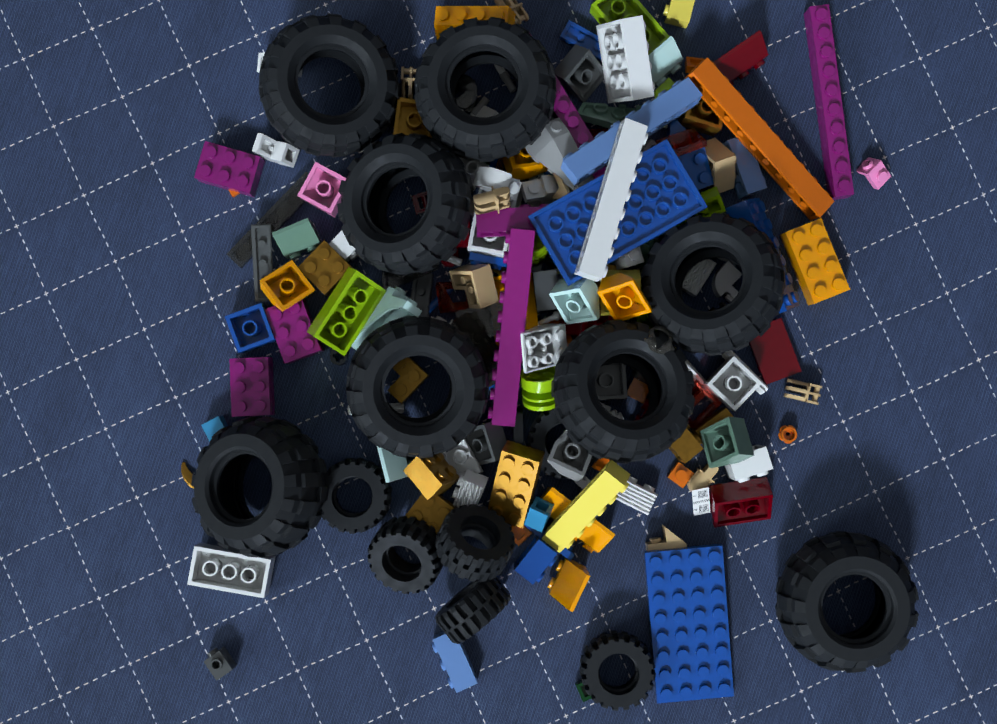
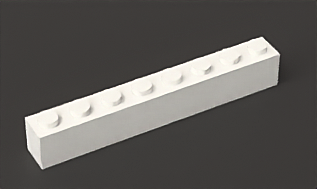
M625 118L619 125L574 272L575 275L597 282L605 278L608 272L606 264L608 258L610 259L614 252L612 244L620 232L618 224L620 220L622 221L626 212L624 204L631 195L630 184L636 178L637 171H635V168L640 163L643 152L640 151L642 145H645L648 139V133H646L647 125Z

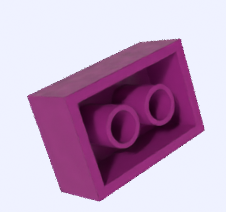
M205 141L194 178L205 184L232 190L255 198L265 161L260 156Z
M305 298L283 312L276 306L264 309L284 364H291L324 351L321 341L307 333L313 319Z
M273 358L229 359L232 417L275 415Z

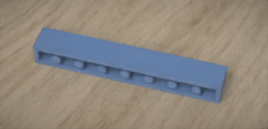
M689 77L683 81L680 79L672 85L671 89L661 91L656 96V99L646 101L641 106V109L631 111L625 118L647 125L646 133H648L649 137L697 105L703 94ZM620 121L612 124L608 131L598 133L590 143L588 141L583 143L575 153L570 152L563 158L561 169L574 186H577L608 164L621 123Z

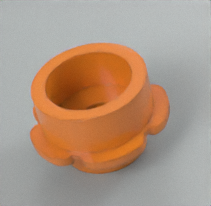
M784 425L779 429L778 437L784 443L790 444L796 440L797 432L794 426Z

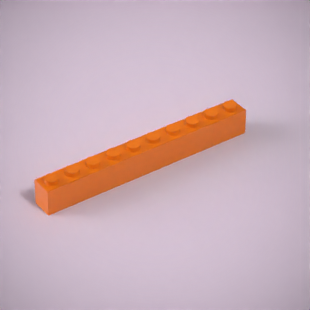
M708 57L701 61L684 79L687 77L691 79L703 94L702 99L808 219L811 221L821 217L835 202L830 197V194L807 171L805 165L799 162L791 149L784 145L780 137L770 129L767 122L755 112L754 107L747 103L742 94L729 82V79L718 70L716 64Z

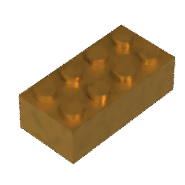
M507 440L501 451L488 509L495 510L499 516L502 515L506 523L523 528L532 504L545 452Z

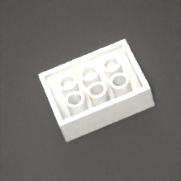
M643 15L596 25L608 103L653 97L655 85L651 76L652 64L649 61V44L646 40V23L643 20Z

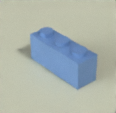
M737 137L724 142L723 144L737 158L735 163V190L738 198L741 199L766 189V180L760 170L759 162Z
M444 631L435 634L431 645L434 652L439 653L441 657L439 663L442 670H446L449 675L447 681L450 688H454L456 693L478 684V677L462 642L460 644L453 643Z

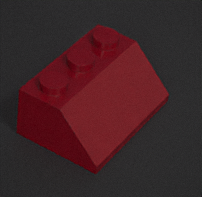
M760 30L714 61L718 70L729 79L732 85H734L733 82L739 78L741 81L747 77L752 68L757 70L766 63L764 60L768 56V51L762 32Z
M767 477L754 478L741 483L734 481L709 486L710 508L714 527L771 519L773 493Z

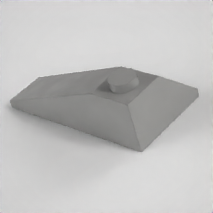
M559 117L546 124L541 132V136L532 145L524 147L535 162L543 164L548 168V172L551 174L555 173L563 179V183L573 191L594 180L591 175L577 186H574L562 171L563 158L568 153H575L579 149L570 131Z
M601 403L602 406L608 412H610L611 407ZM565 430L553 444L547 461L561 475L579 482L585 476L592 455L588 454L587 450L580 444H575L568 437V432Z

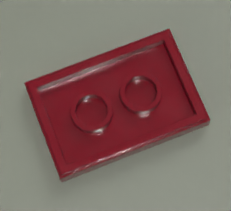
M782 318L771 321V327L761 337L757 336L749 342L761 377L766 385L802 371Z

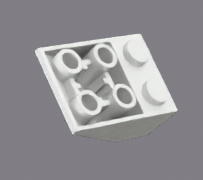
M547 323L534 326L520 333L524 373L556 366L559 357L567 348L565 324Z

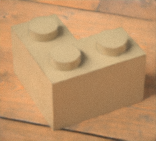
M716 138L695 144V147H705L714 184L706 188L711 189L717 186L719 193L733 189L736 179V155Z
M466 264L449 271L453 289L465 290L469 308L482 309L499 302L490 264Z

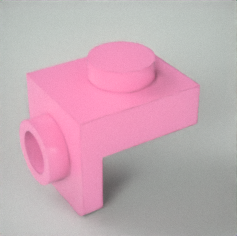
M871 157L864 160L856 170L858 174L865 175L871 186L877 190L891 177L883 162Z

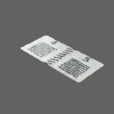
M709 487L692 490L694 516L710 513Z

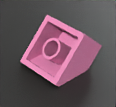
M315 162L297 196L321 211L336 217L338 213L337 204L341 203L342 195L338 192L341 180L346 181L347 178Z

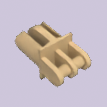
M494 0L497 6L511 7L516 14L515 24L520 25L522 21L526 22L529 20L528 14L522 7L523 3H518L517 0Z
M404 66L401 67V98H406L407 85L408 99H413L415 86L413 74H416L417 70L413 69V67H410V69L404 68ZM404 74H410V78H404Z
M491 186L492 191L474 195V211L476 215L495 210L500 214L499 210L509 208L511 205L509 201L510 189L508 187L494 189Z
M787 378L788 383L803 386V389L786 386L785 390L800 393L801 397L784 393L783 397L819 405L817 401L818 397H821L819 392L823 386ZM811 387H814V392H810ZM809 395H813L811 401L808 400Z
M708 463L702 470L697 468V471L687 483L688 489L692 492V490L709 487L712 482L715 483L712 478L719 468H709Z

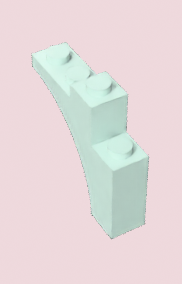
M397 286L396 288L388 287L351 347L357 350L370 333L389 321L401 317L417 316L418 318L422 310L417 308L418 304L405 296L406 292Z

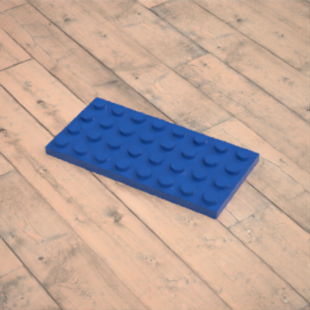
M667 139L644 151L640 163L636 165L635 171H637V175L629 188L631 195L624 204L626 212L622 221H619L618 228H620L617 239L613 241L612 247H614L612 257L608 258L606 265L708 208ZM604 174L528 216L529 221L567 286L584 278L575 275L574 272Z
M722 544L644 551L652 656L656 673L655 693L657 704L733 697L734 689Z

